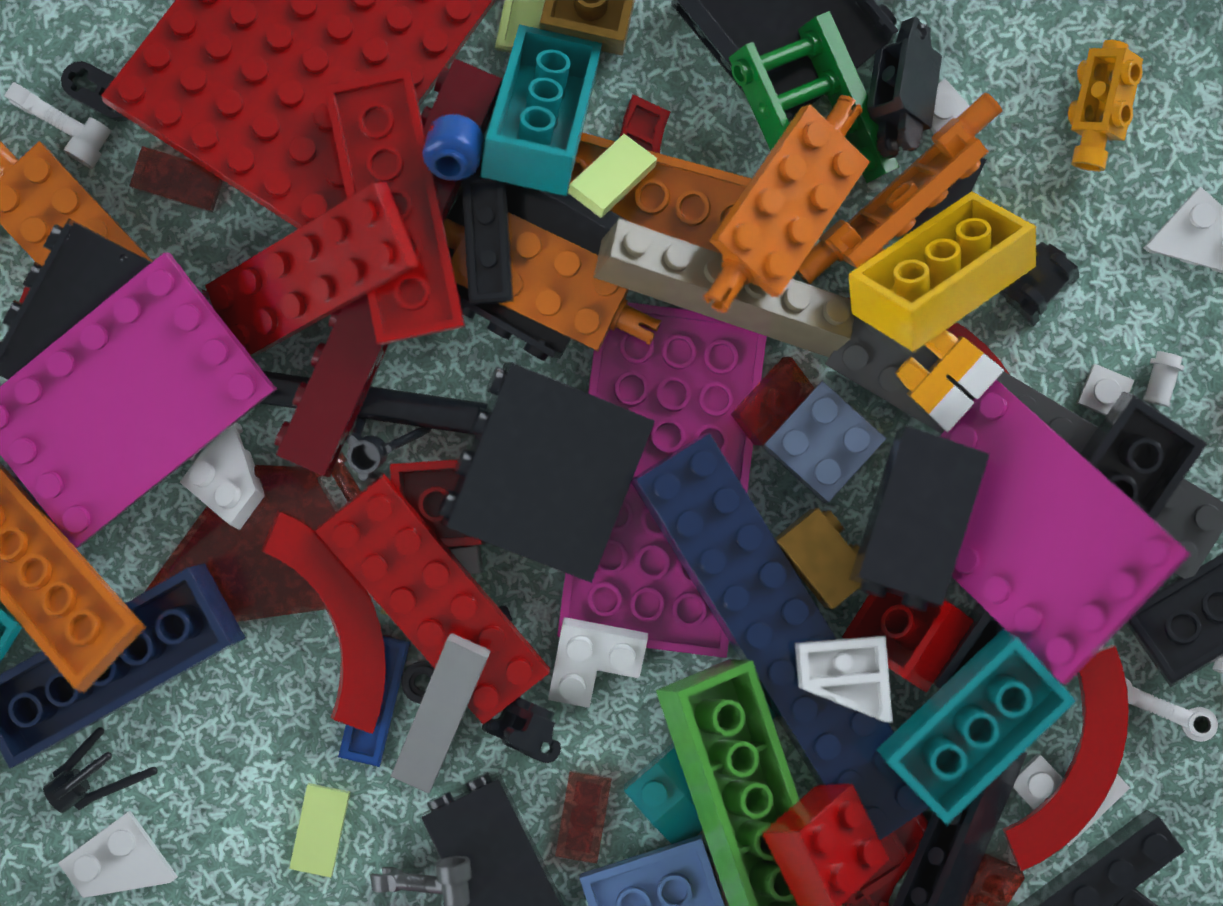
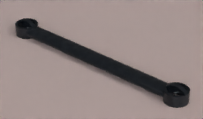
M263 371L277 390L260 404L297 409L296 406L292 405L296 391L303 381L308 383L311 377ZM371 386L357 418L476 435L471 432L474 418L480 408L486 410L488 403Z

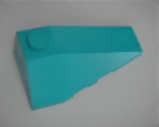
M767 703L768 708H769V711H770V714H771V717H772V720H773L774 717H775V714L773 713L772 709L770 708L769 704ZM672 743L624 784V792L650 823L671 844L697 836L703 829L674 743Z

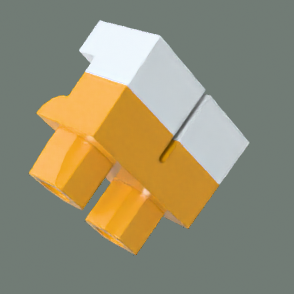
M944 330L924 344L938 357L937 361L928 370L910 356L898 368L895 374L903 385L909 389L907 395L943 430L948 432L974 402L950 382L946 375L950 376L972 398L978 400L1004 370L966 338L961 336L956 338L953 334Z

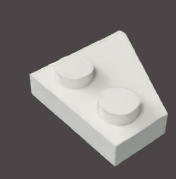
M236 422L203 449L180 483L229 525L240 530L264 498L265 493L260 479L255 476V464L251 452L244 449L240 433L243 432L242 426Z
M131 811L124 814L58 863L82 898L168 884L178 878Z

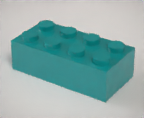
M519 24L486 136L481 177L567 196L594 88L602 43Z
M1002 629L876 750L925 803L948 824L1077 700L1015 635Z

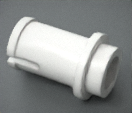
M1157 351L1156 357L1151 358L1150 363L1153 364V369L1146 395L1143 398L1145 402L1170 407L1178 372L1184 370V366L1181 365L1183 357Z

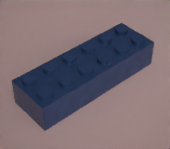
M205 563L188 567L125 603L145 628L85 692L74 689L43 651L0 674V752L9 769L31 760L246 639Z

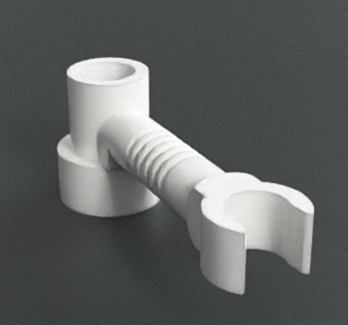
M13 82L4 95L10 99L9 102L70 135L71 139L63 151L71 158L93 169L102 155L99 150L112 131L89 117L84 125Z
M1125 678L1128 704L1150 713L1153 712L1162 718L1165 717L1181 725L1185 735L1194 741H1207L1216 734L1218 721L1214 713L1209 709L1195 707L1187 710L1173 703L1170 704L1166 700L1158 699L1154 695L1133 687L1132 683ZM1198 716H1203L1208 721V728L1202 733L1197 732L1193 725L1194 720Z

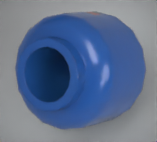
M448 114L436 119L428 130L423 147V159L428 169L436 176L445 180H461L472 175L479 165L484 146L481 129L471 119L461 115Z

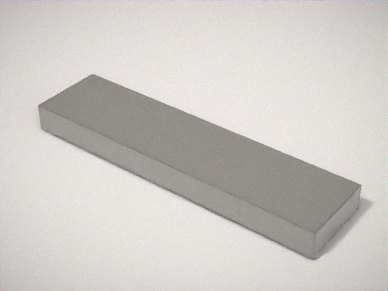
M452 633L449 635L391 777L426 793H430L491 652L490 650Z

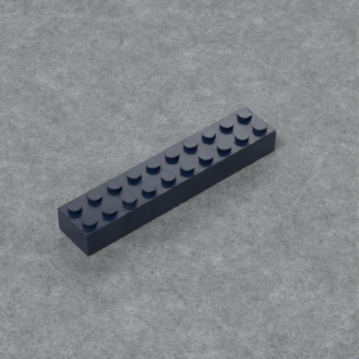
M711 434L699 436L635 476L631 481L632 485L741 660H753L767 703L817 784H853L880 840L930 808L876 750L894 733L888 722L881 721L799 688L795 643L837 639Z

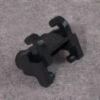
M1041 242L1036 246V267L999 293L1005 297L1007 303L1022 314L1023 318L1032 326H1035L1040 321L1039 315L1046 311L1047 304L1067 284H1074L1080 278L1078 266L1067 259L1063 251L1052 244L1047 245Z
M520 697L504 708L498 719L491 718L482 725L483 731L501 738L504 745L540 762L551 763L560 755V742L552 740L555 725L552 719L555 713ZM543 742L548 743L550 746L546 753L541 752Z

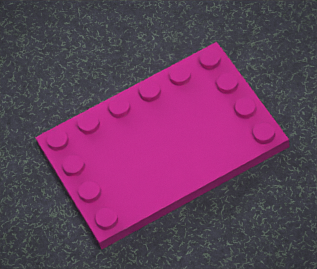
M164 252L0 386V455L59 530L75 548H78L277 389L169 252Z
M996 379L978 400L975 398L972 400L974 404L948 432L944 431L940 435L942 438L990 454L952 578L1008 632L1015 635L1057 680L1066 685L1191 554Z

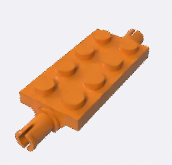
M983 93L957 118H952L932 136L934 144L848 222L840 219L819 238L820 241L811 249L796 273L810 285L836 260L839 262L844 261L858 268L884 250L882 247L894 236L900 237L906 234L915 225L916 220L914 218L926 208L935 207L942 202L948 195L947 189L959 178H967L981 165L979 160L989 151L978 138H975V135L1003 111L998 102L990 94Z
M847 95L839 96L826 119L810 104L801 107L710 239V242L722 252L723 262L721 263L723 270L710 289L703 295V299L707 304L712 299L715 300L711 305L714 310L721 313L728 312L730 305L745 284L752 283L760 286L771 297L781 296L870 161L845 138V135L863 111L860 104H857L851 110V107L856 102L852 97Z
M0 141V225L36 263L43 266L50 253V250L43 247L54 225L57 224L63 228L68 218L153 262L43 143L39 141L18 160Z
M508 212L514 302L498 304L599 352L609 331H615L616 328L651 345L655 337L654 333L640 326L643 325L657 332L662 320L629 306V301L626 300L629 289L594 278L598 259L597 254ZM446 218L444 228L448 247L454 249L451 262L456 284L468 289L465 229L463 225Z

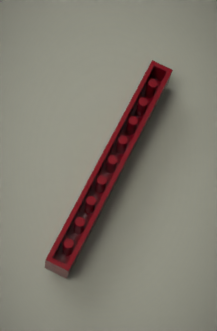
M454 58L450 69L443 67L437 78L434 91L438 92L433 107L426 106L421 114L425 138L431 124L439 117L448 114L461 115L471 119L479 126L484 136L493 116L503 82L502 78ZM433 173L444 224L462 185V179L445 180ZM367 294L331 314L328 326L333 329L326 344L320 342L316 347L310 365L315 367L308 383L303 381L298 387L292 403L297 409L290 423L284 421L275 439V445L279 446L276 456L330 478L346 443V437L352 430L390 343L384 345L377 344Z

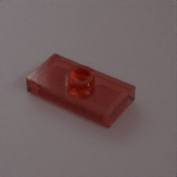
M142 146L129 186L135 190L213 213L223 180L196 162Z
M782 357L731 415L755 446H763L812 392L814 386L792 357Z
M570 770L555 857L597 864L612 777Z

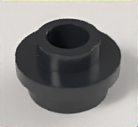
M428 661L413 663L405 670L402 676L401 684L404 694L408 699L418 704H421L426 690L417 688L415 684L416 677L420 674H425L431 679L435 670Z

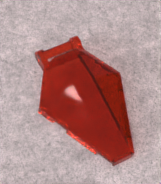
M341 452L331 475L347 502H349L361 490L346 467L345 463L348 460L344 453ZM255 465L254 473L260 479L265 496L242 528L238 530L229 525L212 509L206 506L145 592L188 567L205 563L237 622L325 610L326 608L316 591L298 573L280 560L261 551L277 511L293 517L316 530L321 523L339 510L320 479L324 476L298 466Z

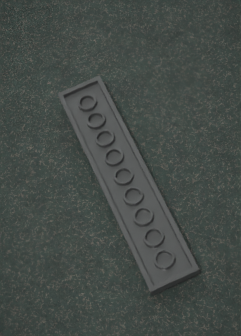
M854 316L851 339L837 351L834 350L828 357L825 365L942 434L945 431L907 395L909 389L903 385L895 374L898 368L910 356L926 370L937 361L938 357L925 345L912 352ZM1005 371L997 378L1001 384L1079 454L1097 430V426ZM946 375V378L950 382H952L959 390H961L968 398H970L971 400L974 399L966 391H964L960 387V385H958L950 376ZM1186 479L1181 481L1154 520L1191 554L1174 572L1184 579L1195 576L1223 532V501Z

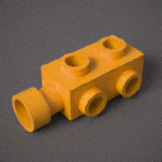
M1105 40L1102 48H1089L1087 60H1082L1078 66L1077 78L1081 87L1078 100L1072 101L1068 108V120L1072 125L1071 130L1082 136L1080 145L1074 148L1071 165L1079 169L1095 172L1105 171L1109 154L1105 150L1107 140L1125 141L1128 126L1133 118L1132 107L1137 85L1142 78L1143 58L1128 49L1129 45L1124 42Z

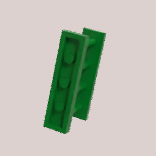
M830 11L814 17L798 29L801 37L800 40L760 56L754 43L751 42L728 57L732 64L733 77L742 87L770 151L790 124L784 111L824 94L828 97L833 108L839 96L847 95L856 100L851 110L857 104H860L863 109L861 115L857 117L845 137L870 161L862 173L866 184L900 167L895 157L891 159L882 158L880 152L877 151L876 141L878 140L879 125L870 118L867 110L868 95ZM806 55L810 57L818 79L777 95L767 71Z

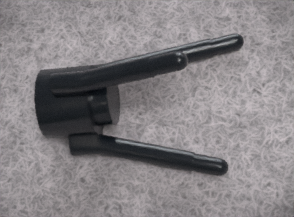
M357 418L352 434L346 437V442L350 445L347 452L348 463L354 471L359 473L360 480L365 481L368 478L377 479L384 473L376 469L386 462L389 453L431 432L432 429L419 427L385 443L374 435L362 437L366 419Z
M98 727L62 766L53 771L54 778L43 786V791L49 803L58 812L64 813L73 806L81 810L95 800L157 774L158 770L156 767H151L86 793L90 789L87 778L112 758V754L106 752L83 770L73 769L103 735L104 729Z

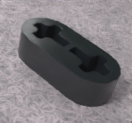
M83 61L73 62L64 69L61 76V85L64 91L74 100L118 122L129 120L119 112L112 111L111 107L103 103L101 95L114 80V76ZM86 72H89L87 78L94 85L98 86L95 92L85 87H81L78 92H75L77 85L72 82L74 76L82 77Z

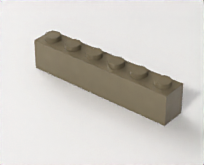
M620 218L601 241L594 278L826 357H829L834 350L837 351L851 339L855 315L851 313V300L849 298L791 279L781 296L771 297L760 286L750 283L742 287L730 305L728 312L721 313L711 307L715 300L712 299L707 304L703 299V295L710 289L723 270L721 267L723 262L722 254Z

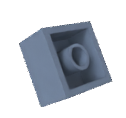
M822 381L761 447L823 503H828L887 438Z

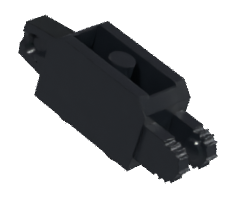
M917 17L902 21L896 42L876 50L867 110L871 120L879 125L876 146L882 158L891 159L897 157L900 146L903 148V151L911 152L917 150L920 147L919 144H921L920 140L922 139L923 131L932 128L942 55L932 48L930 39L931 29L926 24L921 23Z

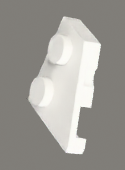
M1202 187L1197 188L1143 248L1153 254H1162L1179 259L1181 262L1195 266L1201 265L1211 268L1213 271L1223 273V206Z
M885 636L795 643L799 688L881 721L892 722Z

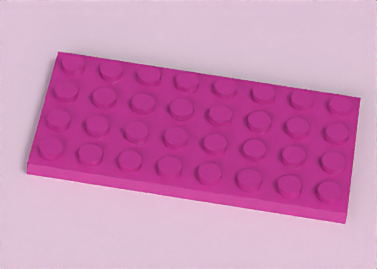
M628 302L629 306L662 320L657 332L643 325L640 326L654 333L655 337L651 345L617 328L615 331L610 330L599 352L595 350L593 352L588 394L655 421L633 478L699 436L710 433L747 493L767 336L686 309ZM631 483L592 583L565 573L557 637H560L563 619L567 617L648 633L646 648L727 658L728 638Z

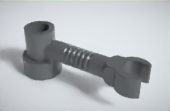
M465 856L442 858L435 863L436 876L404 873L403 870H398L395 867H383V874H370L372 891L383 893L404 890L443 895L444 906H467L470 904L468 880L472 878L470 859Z

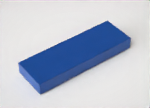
M382 635L386 663L385 687L381 710L374 732L371 734L346 725L338 755L340 758L377 767L381 766L411 643L410 641Z

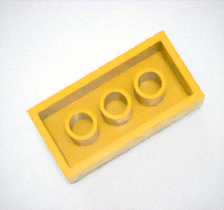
M971 191L849 273L851 313L914 352L1036 267V226Z

